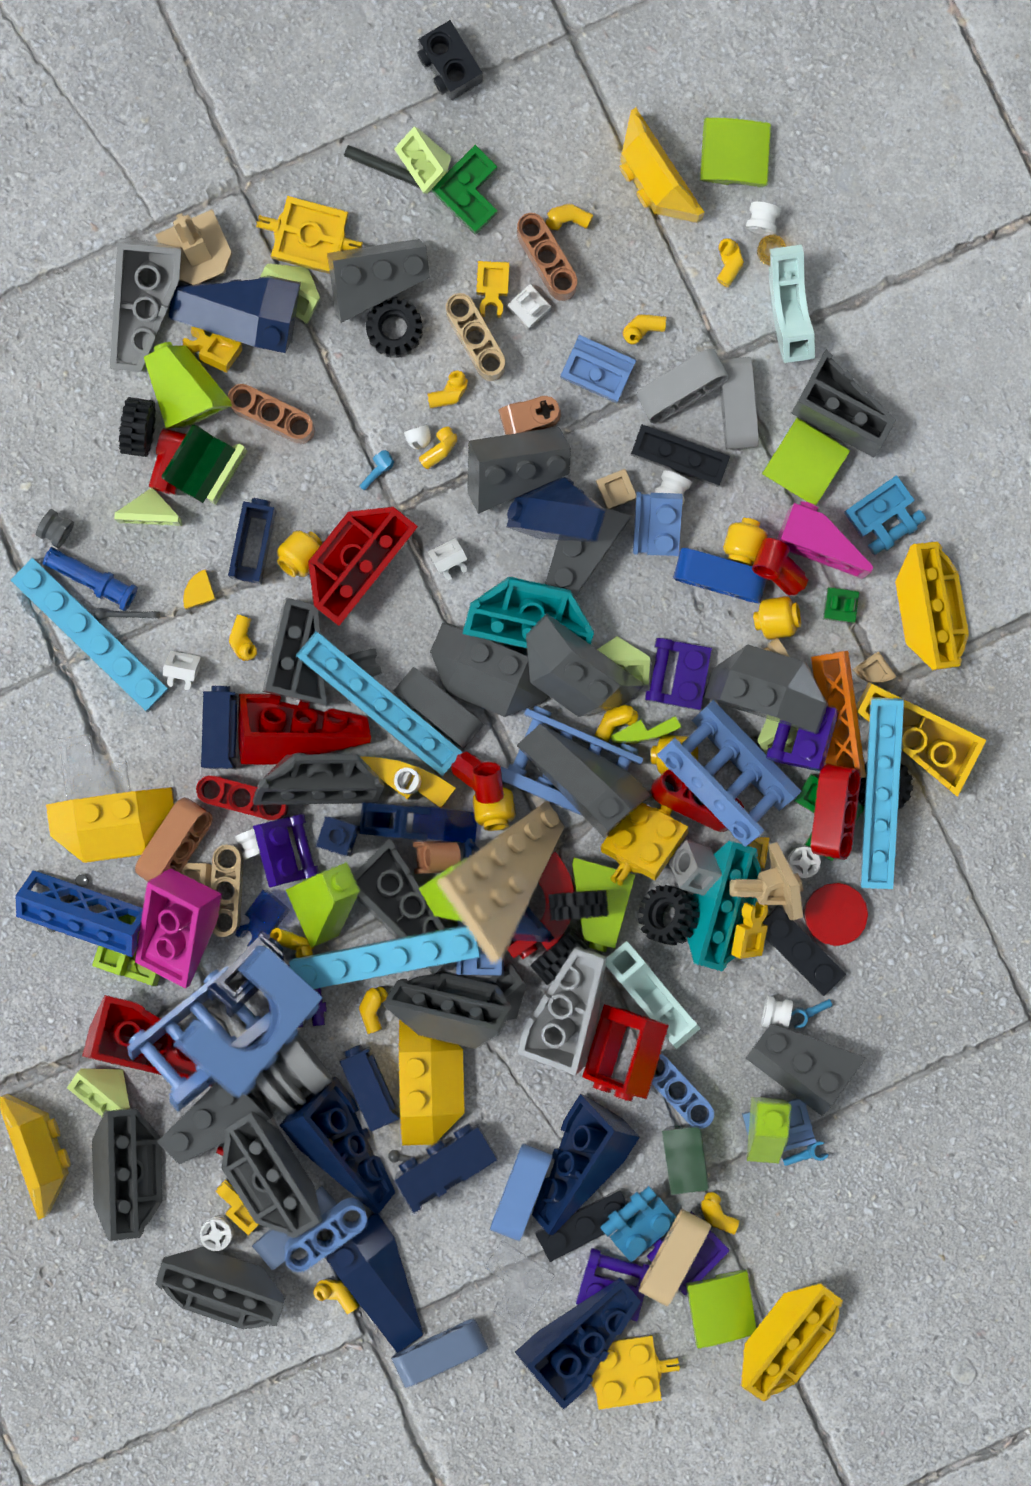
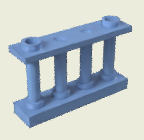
M713 700L691 720L698 728L682 744L674 738L657 756L727 827L732 835L746 847L765 831L757 822L769 809L774 806L780 811L795 799L801 790L773 761L766 758V754ZM708 737L720 751L703 767L690 753ZM730 760L742 774L725 790L712 776ZM752 783L764 797L747 813L735 799Z
M534 706L533 711L528 708L525 710L524 716L532 719L525 737L539 724H545L561 731L560 735L570 740L575 737L589 743L588 750L597 755H600L603 749L619 756L616 765L625 770H628L631 762L640 765L643 761L642 757L637 756L639 750L624 743L621 744L620 748L551 719L552 713L538 706ZM520 749L513 765L509 764L508 769L501 766L502 782L583 816L560 791L554 789L555 786L544 774L542 777H538L537 782L525 777L527 771L524 769L529 758Z
M228 966L221 971L217 969L211 972L204 979L203 982L205 984L146 1032L144 1030L137 1032L130 1039V1045L127 1046L128 1055L132 1060L143 1053L172 1086L170 1089L172 1092L169 1094L170 1104L178 1112L211 1086L215 1080L197 1064L195 1068L197 1072L188 1079L186 1077L181 1078L152 1045L166 1033L176 1042L184 1033L178 1026V1023L190 1013H193L199 1021L204 1022L231 1047L240 1048L252 1045L268 1029L271 1014L268 1012L262 1018L255 1016L244 1004L236 1014L246 1024V1031L238 1038L235 1036L231 1037L202 1005L209 999L207 987L215 982Z

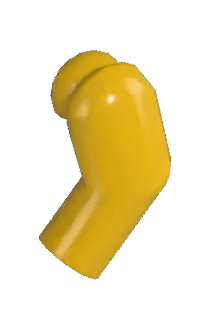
M565 204L549 210L546 224L548 228L556 231L562 227V223L571 221L587 229L594 215L573 204Z

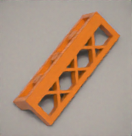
M841 651L811 657L813 676L828 703L827 707L836 708L839 711L826 756V764L855 768L859 770L861 778L866 777L849 652Z

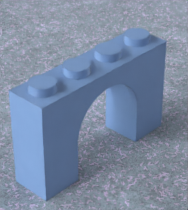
M258 945L237 970L252 982L266 996L269 1002L271 1018L265 1034L252 1045L240 1048L231 1047L204 1022L195 1019L174 1043L178 1049L229 1094L238 1098L241 1094L246 1095L254 1087L256 1076L262 1069H268L275 1062L277 1051L283 1044H289L296 1037L298 1026L304 1019H310L319 1008L318 1003L323 998L268 947Z

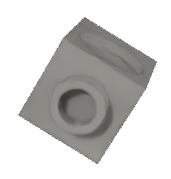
M686 840L669 860L678 887L682 890L704 896L722 876L711 847Z

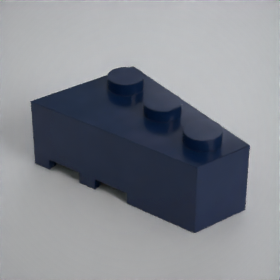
M468 1123L453 1132L455 1138L444 1144L441 1139L427 1147L426 1151L428 1154L419 1160L412 1156L398 1165L400 1171L396 1173L394 1181L413 1214L422 1209L421 1205L436 1196L438 1198L447 1193L446 1190L461 1181H466L497 1161L498 1156L479 1124L471 1127Z

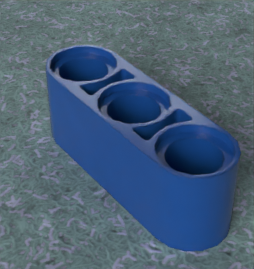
M681 548L673 579L753 603H761L767 579L753 572L752 566L688 548Z

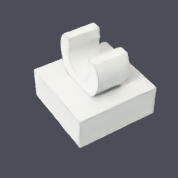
M531 284L507 305V308L528 330L551 310L548 302Z
M456 538L428 552L439 574L443 573L447 580L452 579L449 569L455 565H458L463 573L467 571L464 563L467 557Z
M170 651L163 668V676L168 677V686L173 687L177 678L185 680V690H189L200 669L201 656Z

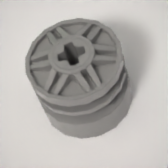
M299 1034L289 1044H283L278 1050L280 1057L268 1069H262L255 1078L256 1083L266 1097L287 1115L292 1114L296 1110L290 1096L300 1105L306 1102L305 1096L300 1089L301 1087L305 1086L316 1095L333 1081L320 1059Z

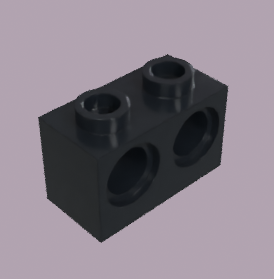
M451 20L418 39L420 50L416 52L417 56L425 68L431 67L436 76L432 78L441 95L446 93L452 101L483 82L481 69ZM436 44H444L448 47V50L444 54L439 55L435 54L432 48ZM453 70H459L464 73V77L459 81H452L448 78V74Z

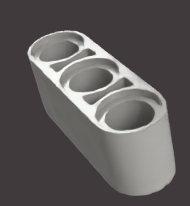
M707 349L645 385L636 395L650 423H658L719 388L728 381L729 376L715 349Z
M751 357L720 359L729 376L728 381L720 386L726 450L758 447V424Z

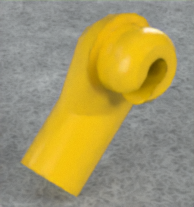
M725 238L718 245L724 267L716 280L721 285L729 288L742 268L744 261L739 245L732 239Z
M636 315L623 330L625 341L633 345L639 343L648 331L665 332L666 316Z
M456 370L451 372L443 390L427 393L430 409L453 405L460 401L468 384V380L462 371Z
M445 426L436 433L440 443L419 456V460L425 469H430L446 458L457 443V434L453 433L451 427Z
M237 614L229 636V644L238 658L243 661H249L257 655V647L253 645L247 635L252 619Z
M622 705L607 710L594 736L608 742L615 727L624 724L630 726L636 723L639 717L638 712L629 705Z
M275 928L271 931L270 937L275 939L281 946L296 950V958L313 955L312 949L314 947H310L307 938L280 928Z
M380 986L367 990L359 1006L367 1034L382 1029L377 1011L381 1003H384L388 993L385 988Z
M709 1192L705 1194L704 1200L701 1201V1210L706 1222L714 1228L735 1235L740 1220L723 1214L719 1204L721 1197L717 1193Z
M323 1279L314 1287L313 1294L317 1300H338L346 1314L353 1312L360 1306L342 1281Z

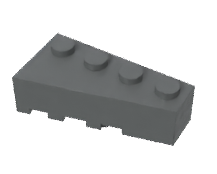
M391 838L353 874L360 891L356 899L396 939L445 929L440 919L432 913L419 890L420 887L405 861H403ZM445 964L426 968L435 975Z

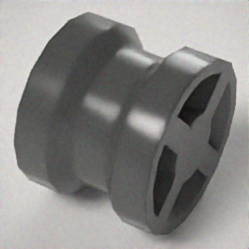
M50 509L39 523L36 536L41 539L47 538L51 540L53 546L60 548L70 535L74 522L68 518H60L58 512Z
M375 648L347 655L371 677L382 674L381 667L375 661L377 656Z

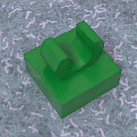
M828 587L823 620L854 624L856 621L859 592Z

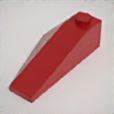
M239 694L238 745L241 764L273 765L278 764L286 755H293L295 753L318 755L371 743L368 717L332 708L325 712L309 708L310 703L299 701L298 705L282 702L281 696L272 694Z
M104 995L90 1024L82 1057L161 1075L143 1053L132 1060L128 1055L127 1048L130 1045V1039L141 1030L146 1032L161 1019L136 1002ZM166 1033L152 1045L181 1078L186 1077L188 1079L197 1072L195 1069L197 1066L174 1045L175 1041Z

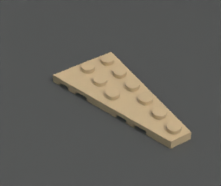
M548 801L540 804L437 881L492 964L501 960L565 827Z

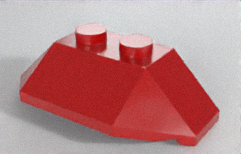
M395 507L347 512L308 561L314 607L340 626L418 526Z

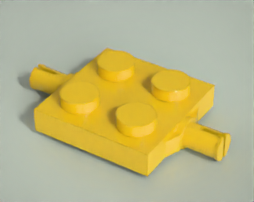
M287 196L284 210L277 220L259 215V221H257L256 228L274 232L275 242L271 253L272 259L328 274L330 272L327 253L362 248L363 242L345 238V227L349 216L347 211Z
M641 803L609 833L601 845V852L615 859L619 864L617 870L610 877L612 882L615 884L617 882V885L621 886L630 872L641 873L656 881L689 833L687 825L670 816L673 811L672 809L664 805L657 809Z
M652 1335L614 1340L608 1349L609 1355L604 1362H600L592 1375L593 1381L591 1384L596 1392L598 1410L662 1401L659 1385L661 1373L680 1371L679 1365H674L679 1364L678 1357L659 1360L654 1350Z

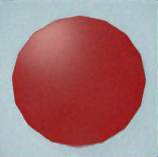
M841 883L825 884L814 890L806 901L804 909L806 926L811 935L822 943L833 946L849 944L857 939L866 927L868 919L866 902L861 894L849 885Z

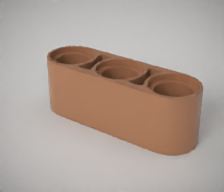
M536 213L524 214L517 224V237L551 296L558 301L571 299L577 288L576 273L544 219ZM528 224H534L540 231L536 236L532 237L525 235L523 228ZM543 251H550L556 258L548 264L541 262L538 256ZM563 277L567 278L572 285L567 290H559L555 287L554 282L558 278Z
M237 384L230 389L228 398L231 400L232 410L238 416L294 443L305 444L313 438L315 427L310 416L305 412L246 384ZM246 393L251 396V402L248 406L240 408L235 405L238 395ZM269 407H276L280 410L279 417L274 421H266L263 418L265 410ZM302 420L308 423V429L302 435H296L291 430L292 425L297 421Z
M184 797L178 800L138 859L135 866L136 874L148 882L170 868L181 873L209 830L213 820L211 813L189 798Z

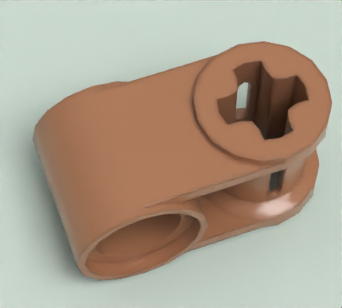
M540 396L528 401L509 404L498 410L505 435L548 429L555 426L561 418L559 405L550 396ZM548 405L549 409H554L550 412V418L545 419L543 415H538L542 412V406Z
M413 842V847L416 848L417 868L414 869V874L442 873L451 866L461 862L460 849L456 842Z

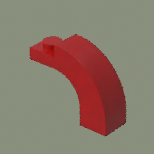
M556 852L551 854L538 881L545 896V910L540 921L554 937L551 942H541L546 950L555 945L564 934L570 920L550 919L549 894L574 892L569 872ZM516 940L508 945L506 949L513 959L519 955L523 960L538 948L535 945L536 941Z

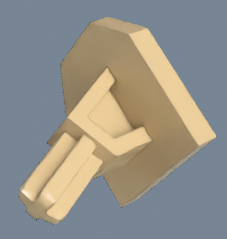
M213 209L193 218L189 215L183 216L180 213L177 215V219L173 221V227L155 234L158 243L182 248L179 281L189 285L201 284L225 274L232 252Z
M778 842L768 845L771 869L760 872L757 879H735L729 883V893L732 897H756L760 905H783L790 920L803 918L800 892L803 891V885L798 873L793 874Z

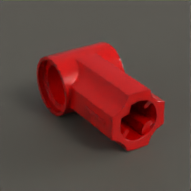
M166 428L161 430L156 446L157 459L149 488L176 495L177 488L163 480L161 476L186 434Z
M765 538L753 563V572L762 578L772 580L787 596H796L798 592L806 588L809 579L805 576V572L788 556L790 548L784 542L774 538Z
M467 751L457 755L455 762L451 764L452 774L475 790V798L478 802L493 804L503 799L504 791L499 764L483 762Z

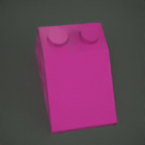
M801 501L800 504L794 503L787 511L777 540L784 542L790 548L789 552L861 579L871 573L873 569L871 563L825 514L817 512L819 507L805 501Z
M171 868L148 881L135 963L185 989L188 988L217 923L222 894Z

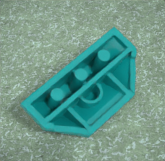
M507 577L470 603L463 634L527 648L526 634L546 613L590 645L594 630L571 590Z
M730 840L714 854L722 876L704 896L693 893L694 899L692 901L697 902L699 906L694 911L700 912L699 918H694V923H698L697 929L691 928L690 931L693 935L691 938L687 937L694 964L718 971H723L727 964L736 958L731 955L736 925L743 924L744 921L742 916L744 903L755 906L758 901L756 897H732L729 893V883L735 879H757L761 872L757 859V849L750 846L745 847L743 844Z

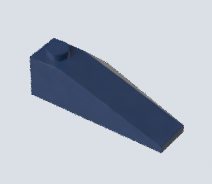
M562 477L516 497L508 509V523L506 527L537 539L596 542L606 510L592 498L584 495V491L574 486V482L571 479Z
M583 1094L579 1095L563 1121L561 1130L564 1131L559 1149L554 1148L552 1159L555 1161L550 1176L543 1180L532 1216L549 1235H554L625 1162L640 1138L623 1118Z
M373 1213L367 1217L366 1226L360 1233L325 1258L394 1350L399 1353L423 1336L424 1333L414 1299L411 1295L395 1236L381 1216Z
M620 1277L537 1331L515 1353L564 1410L589 1387L593 1381L592 1375L601 1361H605L609 1355V1347L616 1336L622 1334L641 1301Z

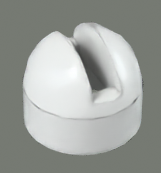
M428 424L404 432L406 441L414 449L425 448L430 443L431 433Z
M402 768L394 777V785L397 790L404 794H413L420 788L421 777L418 772L411 768ZM411 775H414L415 777L409 789L406 790L405 787L407 786L411 778Z

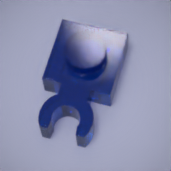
M262 890L244 914L250 919V922L240 926L235 935L238 938H243L250 931L252 939L247 945L249 947L258 938L260 933L262 934L264 931L266 934H270L273 929L277 928L290 909L269 890Z

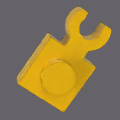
M478 261L476 295H485L479 306L482 317H485V309L488 305L496 306L497 318H501L503 315V304L499 296H508L509 262Z
M193 326L191 327V335L198 339L191 341L184 338L182 340L183 346H187L192 353L199 352L200 361L226 373L242 351L241 342L214 333L209 337L205 335L204 330Z
M758 901L755 906L744 903L742 908L744 921L743 924L736 925L731 955L739 959L762 956L768 927L762 921L767 916L768 905H760Z

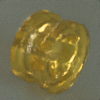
M771 234L761 239L757 247V256L766 265H770V255L768 257L764 253L767 243H771V246L776 244L779 248L786 247L784 240L780 236Z

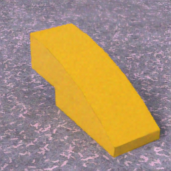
M360 756L382 781L408 800L413 794H404L397 790L394 785V777L402 768H411L418 772L421 777V785L417 791L441 809L456 790L454 786L422 768L397 760ZM411 775V778L407 786L405 787L406 790L409 789L415 777L414 775Z

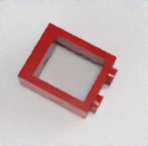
M604 1004L582 1078L594 1082L593 1088L607 1093H611L612 1089L615 1090L614 1096L632 1102L634 1096L647 1099L669 1025L626 1009ZM628 1026L639 1030L640 1033L624 1082L613 1078L612 1073L626 1027Z

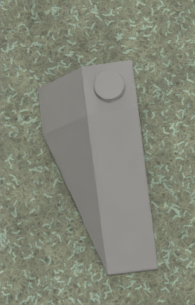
M120 238L117 242L110 369L142 371L145 364L143 357L150 352L180 279L182 248L154 241Z
M579 947L574 948L555 977L554 982L540 1000L539 1005L525 1023L518 1055L577 1075L585 1067L597 1027L606 964L605 956Z

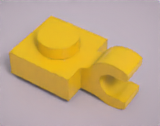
M225 1179L217 1187L216 1193L231 1206L225 1214L249 1235L259 1224L255 1223L231 1183Z

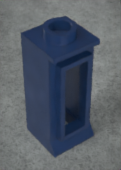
M252 498L251 503L243 501L228 573L231 579L262 585L277 513L274 507H270V501L259 498ZM251 518L266 520L256 569L242 566Z
M211 686V691H203L201 768L236 769L232 758H236L237 701L233 700V697H238V694L230 692V686Z
M362 802L359 834L427 841L428 834L406 832L408 813L430 815V809ZM390 813H395L393 829H389Z
M325 816L315 847L351 857L360 826Z
M260 933L258 938L219 978L207 987L208 998L213 1001L217 997L226 1005V1013L231 1018L259 989L249 980L236 992L231 990L227 984L239 973L237 969L258 945L268 947L284 962V950L275 939L271 937L267 939Z
M360 1044L344 1051L345 1058L339 1062L368 1128L372 1132L399 1120L400 1114L393 1110L396 1108V1104L374 1055L368 1054L371 1047L363 1049Z

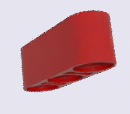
M828 763L822 767L818 781L811 837V850L813 854L841 860L847 859L850 855L861 782L858 769Z
M666 770L653 782L651 794L658 803L715 831L726 832L728 830L703 803L698 805L694 801L693 795L695 794L672 770ZM665 781L673 786L674 792L667 789ZM736 798L735 800L744 809L742 802L738 798Z
M208 775L200 779L196 786L198 798L210 805L267 820L282 819L288 812V804L281 805V810L276 815H269L265 810V805H253V797L257 787ZM210 781L217 782L220 787V793L214 799L207 798L204 793V787ZM241 789H246L251 796L249 804L245 807H239L234 800L236 792Z

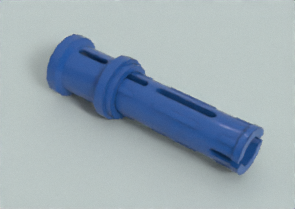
M54 547L47 551L43 559V565L94 590L96 597L100 599L106 598L120 605V609L123 611L130 607L136 596L137 586L133 584L129 586L115 579L114 574L110 572L101 573L86 564L63 554Z

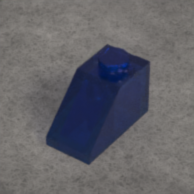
M414 806L429 808L430 815L413 814L412 833L428 834L427 839L461 843H465L470 838L475 843L477 822L475 821L474 812Z

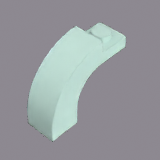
M802 245L770 249L771 267H768L770 295L776 335L783 362L789 363L815 359V334L806 302L804 251Z
M627 941L606 958L605 965L648 1017L669 1025L665 1037L676 1049L701 1029Z

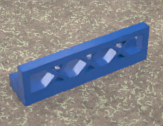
M34 870L15 895L16 917L130 957L137 950V937L143 913L142 907ZM35 883L47 886L50 891L37 893L31 889ZM70 894L76 896L79 901L66 903L61 901L60 897ZM99 904L105 906L108 911L95 913L90 911L89 907ZM128 914L137 918L130 925L119 921L118 917Z

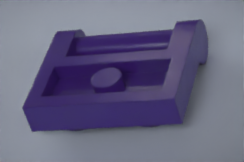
M656 638L654 646L657 648L650 691H646L645 700L700 711L712 648ZM669 651L678 652L671 695L662 693Z
M827 707L818 734L798 729L792 753L784 752L791 726L779 723L772 748H768L766 758L774 762L821 772L825 764L839 711L836 708Z
M304 814L253 826L269 888L319 874L318 865L314 866L304 828V823H306ZM289 827L292 828L302 870H298L287 829Z
M591 1248L576 1298V1304L579 1305L616 1281L594 1274L597 1266L638 1278L636 1286L627 1284L641 1301L630 1319L638 1321L645 1296L638 1289L650 1265L643 1263L642 1266L600 1254L601 1250Z

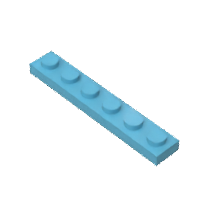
M31 558L11 579L39 609L146 712L169 690L34 558Z
M317 631L297 653L296 657L441 776L455 762L457 755L462 753L460 749Z
M871 697L861 888L893 889L904 709V700L900 698Z
M463 925L295 958L289 961L290 968L309 986L317 989L477 958L482 955L479 943L468 927Z

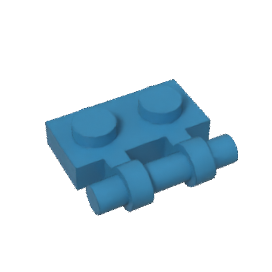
M897 475L844 512L861 538L873 531L877 539L870 543L868 548L874 556L882 550L888 551L895 546V541L907 533L909 535L918 530L917 526L926 520L921 510L909 515L905 509L915 500ZM896 515L900 523L887 532L882 524Z
M650 1186L640 1194L636 1192L630 1197L631 1201L620 1211H613L608 1216L609 1220L600 1227L608 1237L610 1236L613 1243L630 1262L634 1261L666 1234L676 1219V1215Z

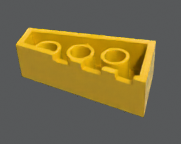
M868 682L856 705L857 713L869 722L871 697L903 698ZM903 699L901 750L958 797L986 739Z

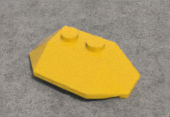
M635 107L630 112L622 149L621 165L619 166L621 173L628 182H634L639 190L636 192L639 201L645 208L650 207L654 214L698 223L703 219L704 210L652 133L637 107Z
M939 541L912 544L895 581L906 645L932 670L959 667L969 632L958 571L949 557L942 551Z
M172 787L47 804L50 836L83 863L142 855L174 806Z
M399 1019V1089L402 1146L434 1144L463 1116L465 1105L463 1048L457 1044L420 1036Z
M10 1094L0 1096V1111L37 1219L40 1220L50 1214L69 1174L70 1159L66 1149L60 1148L57 1137H60V1130L54 1118L50 1119L47 1112Z
M821 1283L784 1293L744 1344L741 1386L765 1402L771 1398V1395L780 1393L797 1383L834 1335L839 1319V1308L842 1306L843 1300Z

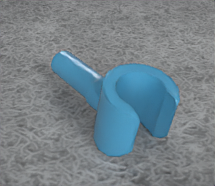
M383 450L372 458L377 467L359 485L362 490L365 491L381 473L393 467L394 460L388 451Z
M830 999L807 1009L800 1007L793 1009L791 1016L795 1013H801L805 1017L802 1023H798L794 1027L803 1028L807 1024L808 1018L832 1007Z
M816 1141V1143L808 1145L807 1150L784 1158L783 1162L785 1166L810 1158L822 1161L829 1154L824 1153L816 1156L814 1153L815 1147L824 1144V1142Z

